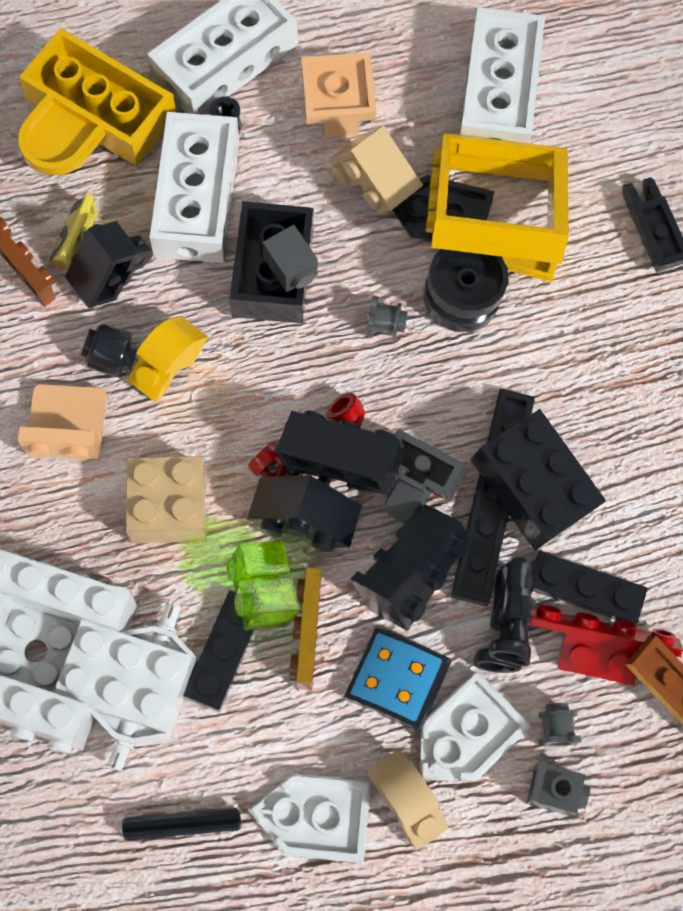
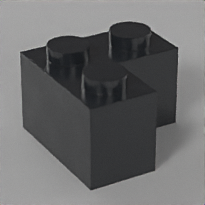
M311 475L260 477L247 520L260 526L259 531L265 535L279 538L282 533H289L297 537H306L312 541L311 546L314 548L332 552L334 548H350L362 505Z

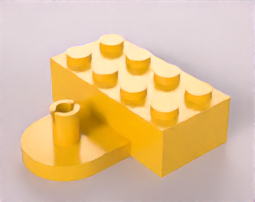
M62 28L56 32L19 76L26 100L36 106L19 130V147L26 163L35 171L46 175H63L74 171L85 162L98 144L138 167L164 134L167 112H176L174 95Z

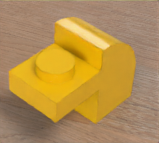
M182 316L164 321L147 336L138 348L136 354L140 357L127 380L151 400L157 401L162 399L177 371L193 365L208 336Z

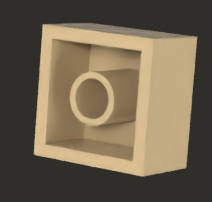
M203 456L127 458L126 532L131 544L207 541L206 468Z

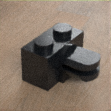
M117 221L103 225L95 224L85 231L83 240L76 254L71 259V264L65 278L88 308L115 301L123 286L128 285L135 270L143 268L152 258L153 252L145 244L141 235L129 237Z

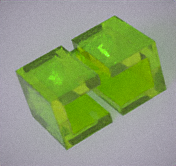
M283 541L239 543L227 561L226 570L228 579L233 581L235 592H239L235 596V609L237 615L242 617L244 629L287 627L300 611V606L293 579L278 578V575H288L290 572Z

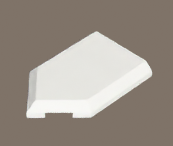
M476 670L427 717L421 730L420 775L424 780L476 782L532 726Z
M291 774L278 787L248 810L284 856L364 863L371 781Z

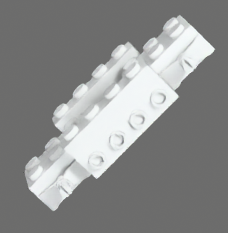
M0 550V724L12 728L10 735L33 742L34 737L37 736L49 740L48 748L70 754L72 748L83 752L96 718L114 738L113 743L115 745L106 767L122 772L129 749L133 750L137 746L168 743L184 701L183 695L198 662L196 656L176 636V631L174 630L182 608L175 604L173 607L172 603L167 602L159 624L129 630L137 609V604L129 590L118 585L96 581L84 574L59 569L47 562L34 561L9 550ZM35 643H44L47 646L45 658L39 662L29 661L27 658L29 647Z

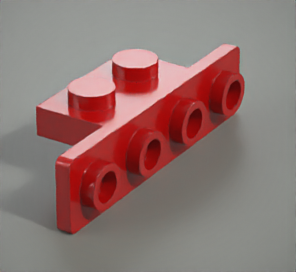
M541 604L538 608L531 607V626L564 632L557 662L559 670L634 686L636 676L625 663L648 636H657L676 657L682 656L683 647L680 639L676 638L674 633L667 630L653 629L652 632L637 629L636 625L626 621H615L614 624L599 621V618L592 614L582 612L577 613L576 616L561 613L559 608L551 605Z

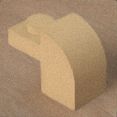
M397 749L366 770L381 799L393 812L407 839L416 851L450 829L439 810L440 805L415 766L400 749Z

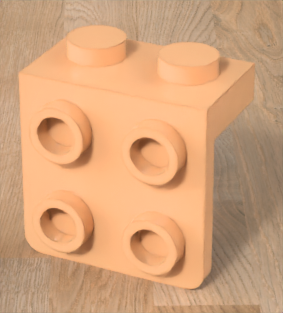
M36 385L33 389L28 427H19L18 442L25 454L40 459L63 457L75 461H85L87 459L100 460L107 404L106 391L103 388Z

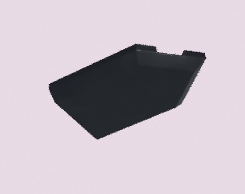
M426 175L420 178L423 186L392 210L409 237L432 243V233L426 232L431 175ZM449 180L446 215L487 220L495 191Z

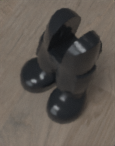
M522 557L512 559L497 572L490 627L500 631L499 638L491 641L489 647L482 648L476 652L474 666L478 669L495 673H513L520 671L521 666L530 665L531 647L529 645L528 626L531 625V593L534 588L535 576L533 575L530 563Z

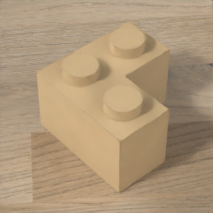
M384 126L358 136L328 159L333 166L331 170L335 178L341 184H345L347 188L360 185L364 191L363 197L366 203L373 210H377L378 213L392 210L423 186Z

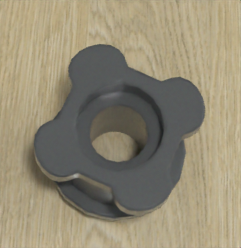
M373 296L367 337L373 338L374 332L392 334V338L396 339L398 332H405L408 311L401 310L402 303H398L397 306L378 303L379 296Z
M568 703L545 705L546 711L538 713L539 718L543 719L544 737H542V740H539L540 747L575 746L582 742L581 736L575 735L574 717L578 716L577 711L569 710Z

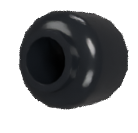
M100 324L95 330L89 329L80 356L85 357V365L89 369L116 377L122 372L123 367L131 369L137 349L131 347L132 336L129 332L107 324Z

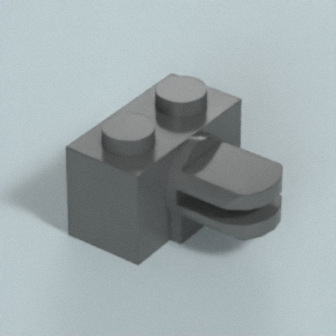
M398 429L395 436L400 441L404 456L397 472L399 473L397 480L385 501V509L393 519L406 523L426 504L432 492L452 501L469 469L459 460Z

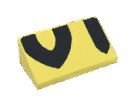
M87 193L72 206L48 262L50 265L65 270L69 269L71 259L76 254L85 231L93 226L98 214L93 195Z

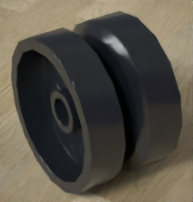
M440 249L436 252L423 288L424 305L429 315L440 326L454 332H472L485 327L494 319L509 283L508 268L502 256Z

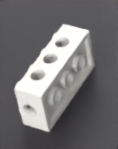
M220 0L147 53L151 77L163 89L174 95V101L186 113L204 115L209 111L212 101L216 98L230 96L298 45V21L277 0Z
M477 7L460 135L530 143L545 22L544 15Z
M167 112L150 230V243L155 258L224 263L239 145L237 117Z

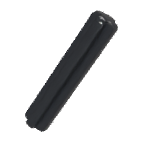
M237 808L125 817L122 821V834L126 840L230 832L241 829V813Z

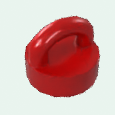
M347 393L339 396L330 404L326 417L333 422L339 423L340 420H347L361 426L364 421L365 410L362 402L355 394Z
M276 442L269 443L249 462L248 468L257 477L259 475L262 477L285 476L287 473L276 453L278 446ZM276 461L279 468L275 473H271L267 468Z

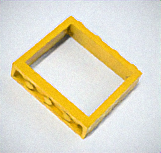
M443 133L441 149L434 148L426 223V232L432 233L431 248L562 264L569 237L568 148ZM449 170L548 181V228L447 216Z

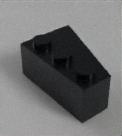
M291 410L276 448V453L289 476H300L303 474L318 476V480L327 485H330L332 479L346 482V486L349 489L386 495L390 494L404 456L400 441L394 434L379 429L375 430V433L363 430L359 425L347 420H340L339 423L326 420L324 416L314 411H305L303 414Z
M426 504L396 532V537L399 539L387 551L380 548L373 555V560L377 562L365 574L357 571L350 578L372 612L406 631L410 629L414 622L421 619L425 613L427 602L435 590H439L444 585L448 571L456 559L458 560L463 557L470 540L461 521Z

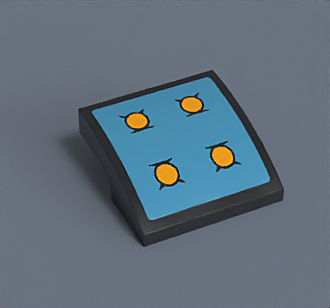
M375 627L344 697L351 703L383 714L391 721L421 732L452 660L414 641Z

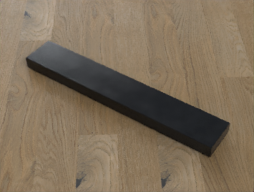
M500 388L487 443L531 415L535 397ZM480 473L466 528L470 540L468 541V548L465 554L459 559L450 598L487 607L509 513Z

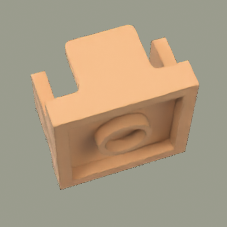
M370 52L301 57L303 98L307 124H324V137L328 138L358 135L360 121L376 120Z

